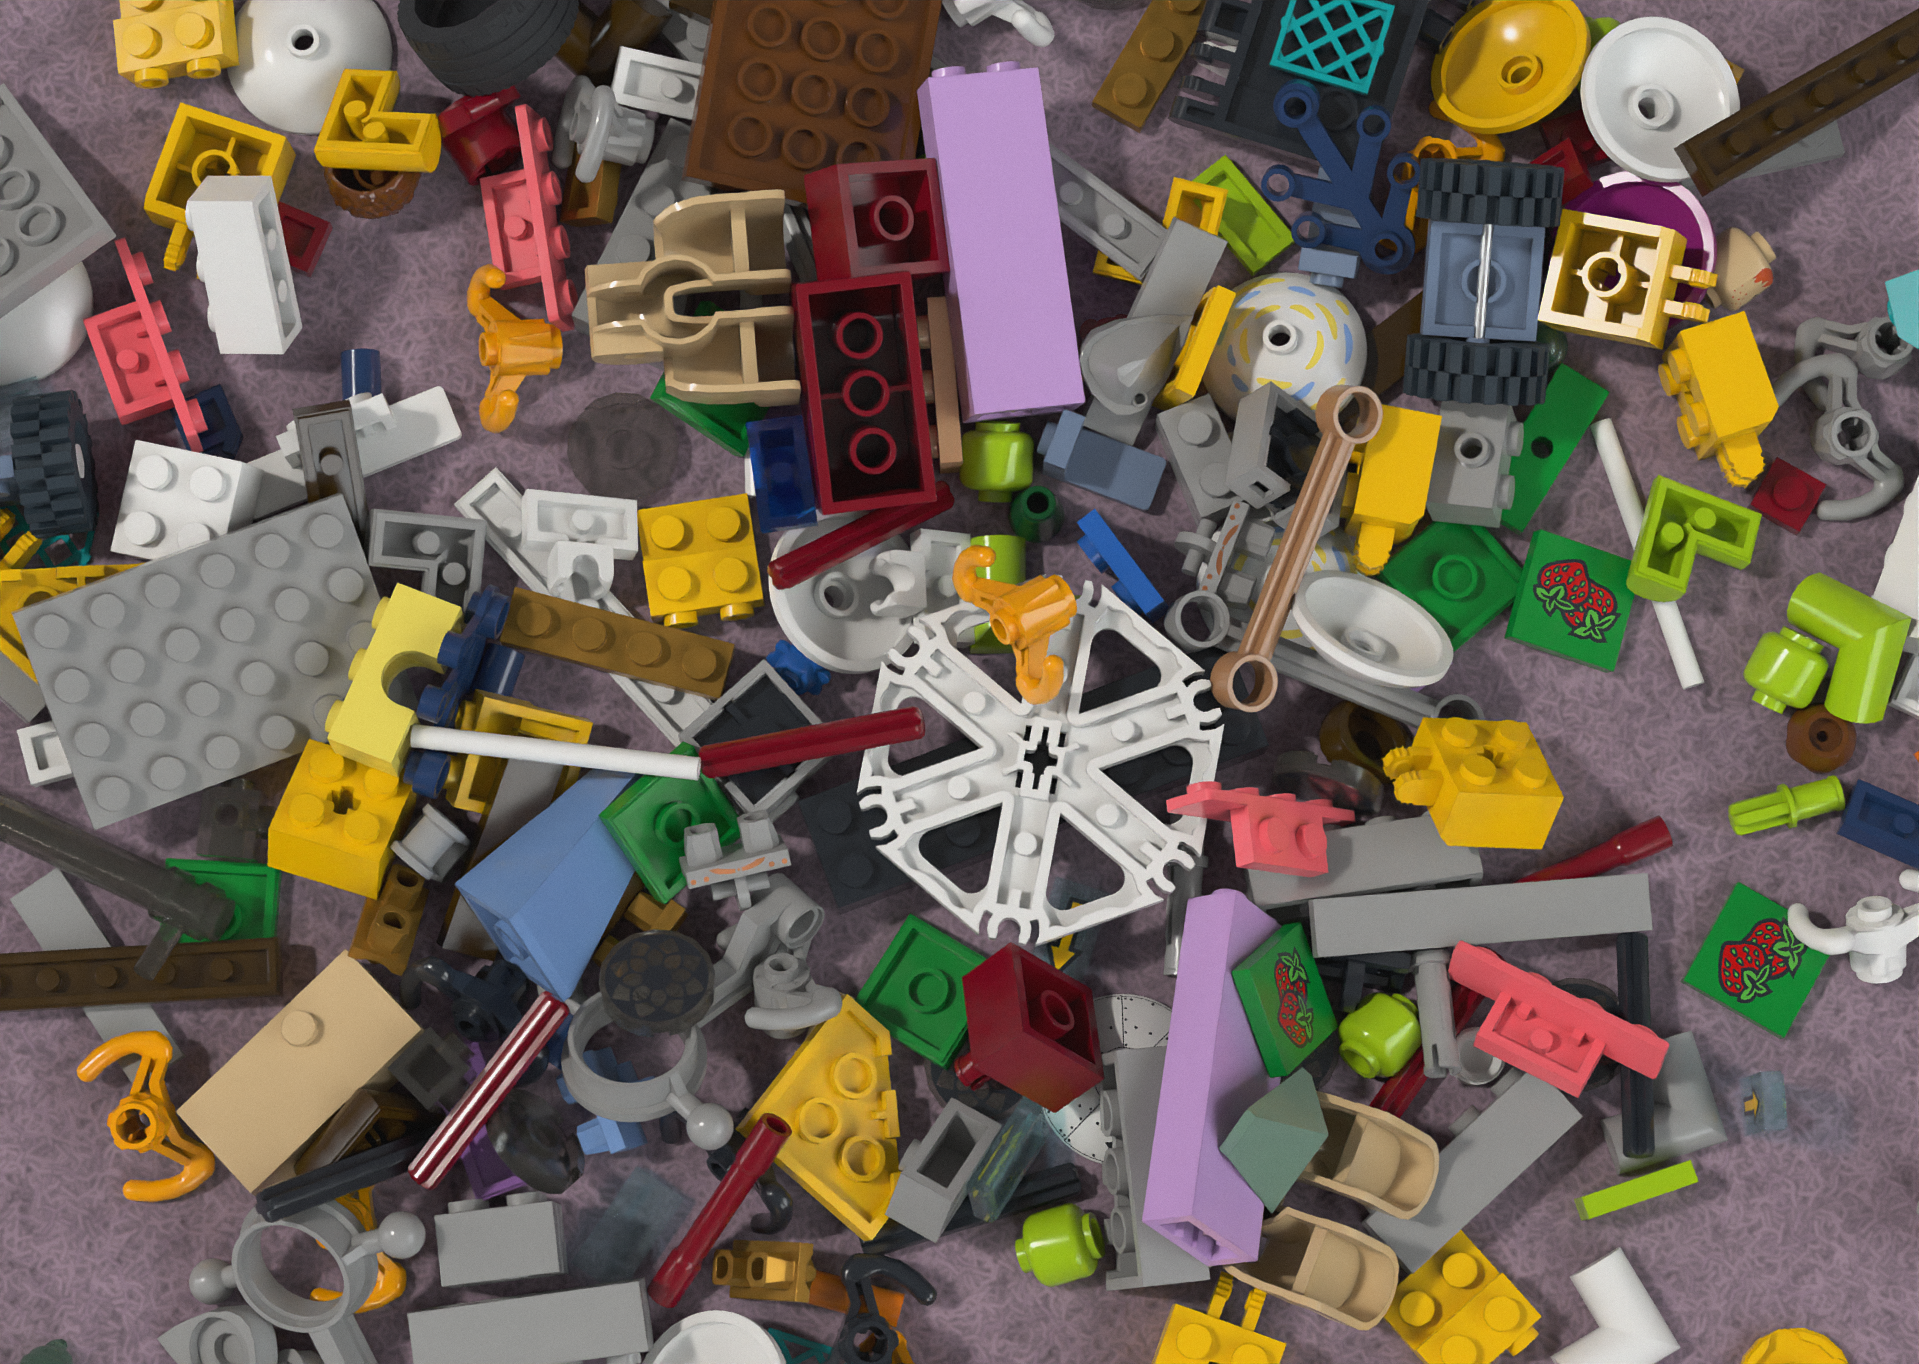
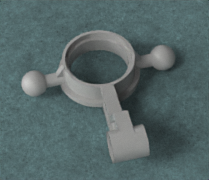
M776 873L769 876L770 888L757 890L752 893L750 897L751 907L742 913L723 959L708 969V986L699 1003L680 1017L660 1021L671 1027L680 1036L685 1049L676 1066L665 1074L651 1080L635 1083L612 1081L595 1074L587 1066L582 1056L590 1038L605 1025L619 1019L630 1018V1016L614 1005L606 989L590 998L583 993V981L580 978L573 994L564 1001L570 1009L569 1012L574 1015L561 1054L563 1078L571 1095L590 1112L619 1122L649 1121L677 1111L687 1121V1134L696 1146L705 1150H714L724 1146L733 1133L734 1124L731 1114L719 1104H703L694 1096L700 1088L707 1070V1047L700 1028L754 990V968L762 960L775 954L780 943L783 942L790 949H796L809 942L819 931L824 921V909L784 874ZM696 978L685 985L687 995L704 990ZM632 983L626 985L637 986L639 985V983ZM537 985L538 995L546 991ZM618 985L612 998L630 1001V989ZM645 985L637 987L633 992V999L635 1001L644 1000L648 997L650 989ZM680 988L675 993L666 990L672 997H682L684 994L683 988ZM653 990L651 1001L656 1006L663 1005L666 1000V994L663 990ZM669 1000L663 1009L670 1013L679 1014L682 1009L683 1000ZM648 1002L635 1004L636 1011L640 1017H645L656 1010Z
M335 1200L274 1223L266 1222L262 1215L257 1213L254 1206L245 1217L240 1236L234 1245L232 1265L217 1258H209L199 1262L193 1268L189 1277L190 1291L201 1303L217 1305L226 1301L232 1295L234 1289L238 1287L243 1298L252 1309L270 1323L289 1331L309 1333L324 1364H378L353 1313L366 1302L375 1288L378 1276L376 1253L385 1252L397 1259L414 1256L420 1251L425 1242V1227L416 1215L406 1211H398L388 1215L378 1229L366 1231L361 1222L347 1208ZM273 1225L289 1226L306 1232L322 1243L335 1258L344 1280L342 1296L329 1301H313L299 1297L285 1289L272 1276L263 1260L261 1253L263 1229Z

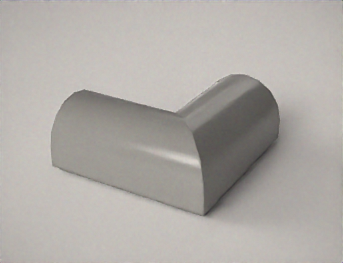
M371 509L366 524L364 555L368 566L423 571L421 592L460 606L465 616L472 594L475 591L480 592L487 520Z
M1692 1030L1663 1039L1669 1043V1048L1656 1079H1653L1655 1153L1653 1157L1633 1159L1624 1156L1622 1113L1599 1120L1617 1175L1728 1141Z

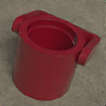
M515 85L490 95L463 96L437 117L441 133V145L469 185H480L479 178L500 174L517 163L522 157L518 127L505 110V108L521 97Z

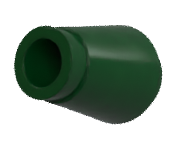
M1033 486L1020 492L1011 502L1008 512L1009 523L1014 533L1032 543L1045 542L1056 536L1063 526L1065 517L1064 508L1059 498L1043 486ZM1036 501L1047 504L1046 511L1040 514L1031 512L1027 505L1033 506Z

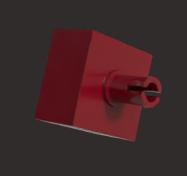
M935 158L835 164L804 175L817 280L850 278L907 270L911 271L912 281H917L950 271Z
M1013 942L1008 943L962 977L971 1051L957 1058L954 1062V1068L963 1085L966 1087L971 1085V1090L975 1091L979 1090L990 1079H994L1051 1112L1056 1113L1105 1079L1091 988Z

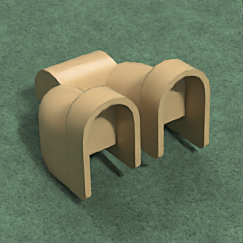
M784 190L713 194L692 197L674 203L665 208L653 220L655 260L587 265L585 268L592 360L596 363L609 365H634L663 361L666 393L682 401L703 404L754 402L761 407L798 405L801 385L799 380H795L792 339L794 308L792 306L715 312L714 316L690 317L675 314L673 298L686 294L728 290H744L750 295L790 293L791 272L786 269L783 232Z
M1316 1091L1329 1136L1295 1182L1304 1183L1353 1199L1372 1210L1399 1219L1409 1220L1416 1216L1428 1202L1435 1187L1439 1172L1437 1143L1428 1134L1388 1112ZM1286 1195L1272 1214L1264 1205L1260 1236L1267 1238V1242L1262 1254L1255 1263L1223 1265L1224 1269L1248 1285L1290 1304L1311 1310L1329 1320L1357 1330H1369L1376 1326L1387 1313L1395 1295L1399 1273L1396 1253L1386 1244L1354 1228L1282 1206Z

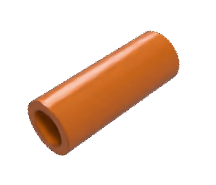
M816 1270V1278L811 1283L810 1298L807 1304L845 1314L849 1301L840 1276ZM871 1285L879 1315L886 1318L887 1322L896 1328L905 1294ZM860 1295L861 1306L859 1312H867L863 1295Z

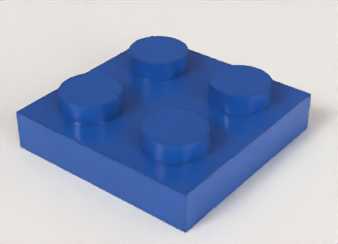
M1096 509L1080 519L1077 524L1085 535L1077 540V543L1101 574L1109 568L1113 570L1119 581L1112 585L1111 588L1119 599L1139 616L1145 613L1152 623L1165 615L1168 605Z

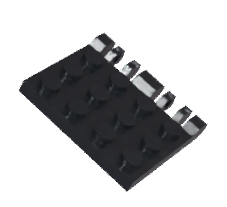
M1206 0L1196 32L1205 38L1217 42L1237 45L1235 52L1216 46H1210L1209 44L1192 43L1188 55L1201 64L1229 69L1225 85L1194 75L1181 76L1178 88L1182 92L1207 101L1219 102L1217 107L1191 98L1175 96L1168 119L1173 123L1200 132H1211L1321 166L1299 130L1282 124L1274 112V99L1279 88L1287 81L1303 79L1313 84L1318 90L1320 107L1317 116L1351 169H1353L1360 138L1357 131L1359 115L1366 107L1379 105L1387 109L1392 118L1429 0H1377L1394 5L1395 9L1383 44L1384 53L1379 57L1367 96L1270 67L1281 31V19L1286 15L1290 0H1252L1251 3L1241 0ZM1309 0L1296 1L1293 11L1296 20L1314 11ZM1333 0L1317 1L1319 2L1320 6H1323ZM1351 3L1358 18L1374 10ZM1343 5L1325 13L1334 31L1352 22ZM1381 16L1363 25L1371 42L1379 39L1384 23ZM1318 18L1300 27L1309 44L1327 35ZM1356 29L1338 38L1346 55L1364 47ZM1294 31L1287 33L1281 49L1284 57L1302 48ZM1331 42L1313 51L1322 68L1340 59ZM1369 53L1351 62L1359 79L1366 77L1372 62ZM1306 55L1291 62V64L1314 70ZM1344 66L1327 74L1351 81ZM1299 97L1289 98L1285 103L1286 109L1293 115H1301L1307 109L1305 102ZM1369 115L1364 119L1365 128L1369 132L1378 133L1385 128L1384 120L1378 115ZM1385 139L1382 140V144H1381L1379 156H1380V153H1381V150H1382V147H1383V144H1384Z

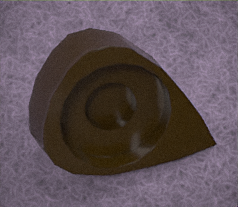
M1348 700L1340 701L1328 711L1321 723L1319 734L1320 749L1328 763H1331L1339 771L1351 777L1383 784H1393L1396 780H1390V777L1386 776L1383 770L1382 758H1385L1390 749L1394 750L1396 747L1401 748L1402 746L1406 749L1409 746L1411 747L1413 743L1398 720Z

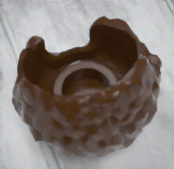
M325 167L323 173L335 205L340 206L344 211H349L351 216L355 218L380 219L398 214L404 208V205L409 204L413 199L414 191L418 186L419 179L422 177V172Z

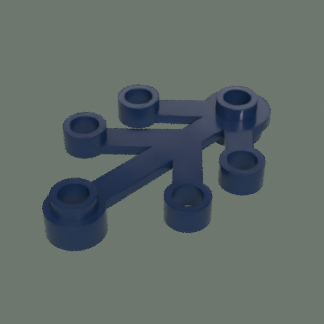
M1303 79L1287 81L1279 88L1275 96L1273 105L1275 115L1285 126L1299 130L1331 181L1297 174L1286 165L1276 164L1269 167L1264 173L1261 181L1263 194L1268 199L1276 202L1284 201L1291 196L1348 209L1361 227L1325 222L1324 218L1317 212L1306 211L1296 217L1291 230L1293 240L1300 247L1314 248L1322 243L1359 252L1364 264L1376 273L1388 275L1402 271L1409 265L1415 253L1414 235L1404 224L1412 188L1419 182L1420 160L1414 154L1407 152L1399 153L1391 159L1387 169V177L1391 183V189L1382 217L1369 195L1382 140L1388 136L1392 126V118L1388 110L1379 105H1371L1360 113L1357 121V131L1360 138L1353 169H1351L1317 116L1320 107V95L1316 87ZM1292 97H1299L1305 102L1307 109L1301 115H1293L1286 109V101ZM1369 115H1378L1384 120L1385 128L1378 133L1369 132L1365 128L1364 119ZM1401 162H1407L1414 167L1415 175L1409 180H1401L1395 175L1394 167ZM1274 174H1281L1288 179L1289 188L1285 191L1277 192L1270 187L1269 178ZM1305 221L1314 222L1319 228V234L1314 238L1303 237L1300 234L1299 225ZM1382 239H1390L1397 245V251L1391 256H1384L1378 252L1376 244Z
M489 584L483 593L475 591L470 598L465 612L464 623L467 626L462 634L449 630L443 638L437 663L453 668L441 688L430 684L425 687L417 708V717L433 722L434 727L455 729V720L459 706L465 700L466 694H472L471 689L482 661L486 638L496 640L502 632L509 613L511 597L499 593L498 586ZM426 749L424 753L414 750L407 763L403 782L412 785V792L436 799L445 783L451 757L440 753L439 750Z

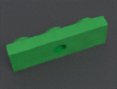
M1561 363L1546 387L1544 404H1535L1523 424L1524 438L1520 456H1511L1508 475H1512L1515 478L1514 499L1510 510L1502 509L1500 524L1519 536L1524 531L1610 393ZM1536 442L1545 444L1549 450V456L1546 458L1536 457L1531 450V444Z

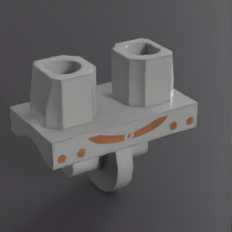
M1234 499L1217 542L1211 540L1217 524L1203 518L1199 523L1196 533L1179 532L1174 546L1181 553L1187 555L1181 569L1183 573L1197 577L1202 562L1208 563L1198 590H1205L1216 594L1229 608L1247 610L1256 586L1257 577L1231 568L1236 552L1265 562L1275 537V529L1256 518L1250 517V505ZM1197 603V608L1208 611L1204 605Z
M766 810L750 812L737 817L742 843L720 847L718 832L714 823H703L684 829L685 856L679 857L682 874L686 878L689 889L710 884L714 901L735 896L739 911H745L751 907L749 892L770 888L766 871L790 866L791 861L788 848L781 835L777 834Z

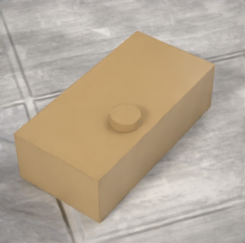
M346 949L176 1111L182 1120L254 1196L262 1188L296 1176L293 1168L296 1161L358 1088L387 1092L438 1043L359 960L347 956L349 951Z

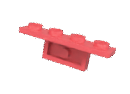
M527 104L515 106L524 169L479 178L492 263L501 269L506 276L504 285L500 287L501 290L542 282L549 322L562 332L574 330V322L571 315L579 300L573 281L566 277L564 259L570 257V244L564 226L558 225L555 205L561 204L562 193L556 173L549 169L547 151L553 150L552 132L545 117L541 118Z
M125 237L115 240V245L136 301L83 319L120 423L123 426L175 407L191 451L202 452L204 450L198 433L207 431L208 428L197 398L185 401L179 384L188 382L190 379L179 349L170 352L166 350L161 335L172 332L161 301L149 303L144 286L154 282L143 252L131 255Z
M1216 781L1190 784L1186 787L1187 794L1166 800L1168 813L1231 822L1236 867L1310 878L1329 873L1326 855L1327 838L1323 825L1336 824L1342 827L1356 822L1354 810L1333 807L1332 800L1316 799L1297 802L1296 795L1291 793L1260 796L1259 789L1253 787L1236 788L1228 791L1222 790L1221 783Z
M1464 941L1457 943L1448 969L1450 979L1495 1001L1476 1034L1474 1047L1579 1098L1602 1055L1651 1079H1656L1666 1057L1669 1043L1659 1038L1651 1029L1640 1024H1631L1608 1013L1595 1001L1587 998H1578L1552 985L1547 978L1540 974L1525 972L1501 960L1493 951L1487 948L1475 947Z

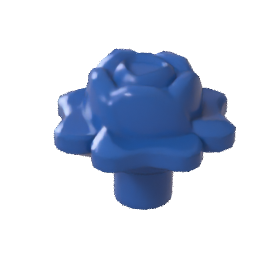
M779 640L775 645V651L770 652L766 657L767 662L774 667L778 675L799 696L805 692L819 695L823 685L829 683L832 677L828 670L814 663L793 644L791 645L785 640Z

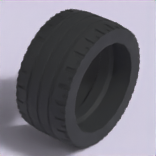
M400 0V3H398L397 19L409 45L430 72L452 92L459 95L462 94L463 96L470 95L475 97V95H490L494 92L497 93L503 89H508L514 84L516 85L520 81L527 79L528 76L537 72L540 67H543L548 60H551L553 55L566 42V38L571 34L570 31L573 29L574 22L577 19L579 2L578 0Z

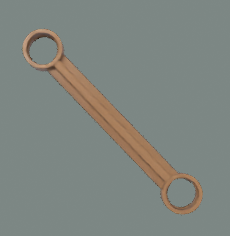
M1342 384L1334 385L1328 388L1318 400L1315 417L1317 426L1323 436L1238 651H1232L1223 655L1215 663L1211 672L1210 683L1212 693L1215 699L1225 707L1245 712H1257L1268 706L1276 694L1278 677L1275 667L1270 660L1291 610L1294 595L1298 592L1355 444L1365 443L1372 439L1382 423V404L1378 396L1369 388ZM1352 394L1359 404L1360 417L1356 427L1349 434H1345L1339 424L1338 412L1342 401ZM1245 662H1249L1255 672V685L1251 694L1239 702L1233 692V678L1237 669Z

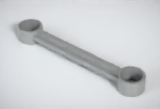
M1205 590L1193 591L1176 599L1168 607L1164 619L1165 631L1170 641L1179 649L1187 652H1199L1211 646L1226 652L1238 651L1248 623L1230 616L1226 604L1219 596ZM1186 603H1200L1208 609L1212 616L1213 631L1203 642L1191 638L1182 627L1181 612ZM1283 637L1279 638L1270 660L1278 673L1417 729L1423 717L1438 718L1439 712L1444 705L1458 708L1468 720H1485L1484 713L1478 703L1466 695L1453 694L1436 700L1409 688H1394L1365 683L1342 673L1329 664L1317 651Z

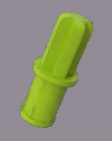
M1832 775L1826 779L1788 788L1786 784H1780L1777 786L1776 792L1731 803L1728 806V818L1734 833L1739 836L1784 824L1791 829L1797 827L1799 820L1832 811L1844 810L1845 798L1837 776Z

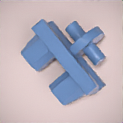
M611 1047L583 1052L582 1057L587 1066L595 1074L603 1078L625 1083L643 1082L655 1078V1076H650L638 1080L632 1062L627 1061L618 1065ZM563 1073L556 1077V1082L563 1099L568 1105L578 1103L569 1092L563 1078ZM596 1115L597 1118L577 1126V1136L586 1155L606 1151L614 1154L632 1150L648 1143L640 1122H619Z

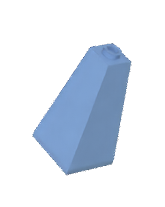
M593 768L554 800L546 810L524 825L455 883L504 959L519 967L531 981L546 991L555 994L563 1001L573 994L635 872V869L598 815L645 774Z

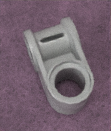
M428 803L422 809L424 814L413 823L401 841L395 840L390 848L429 881L431 878L443 884L456 873L452 869L460 859L465 862L472 841L446 816Z

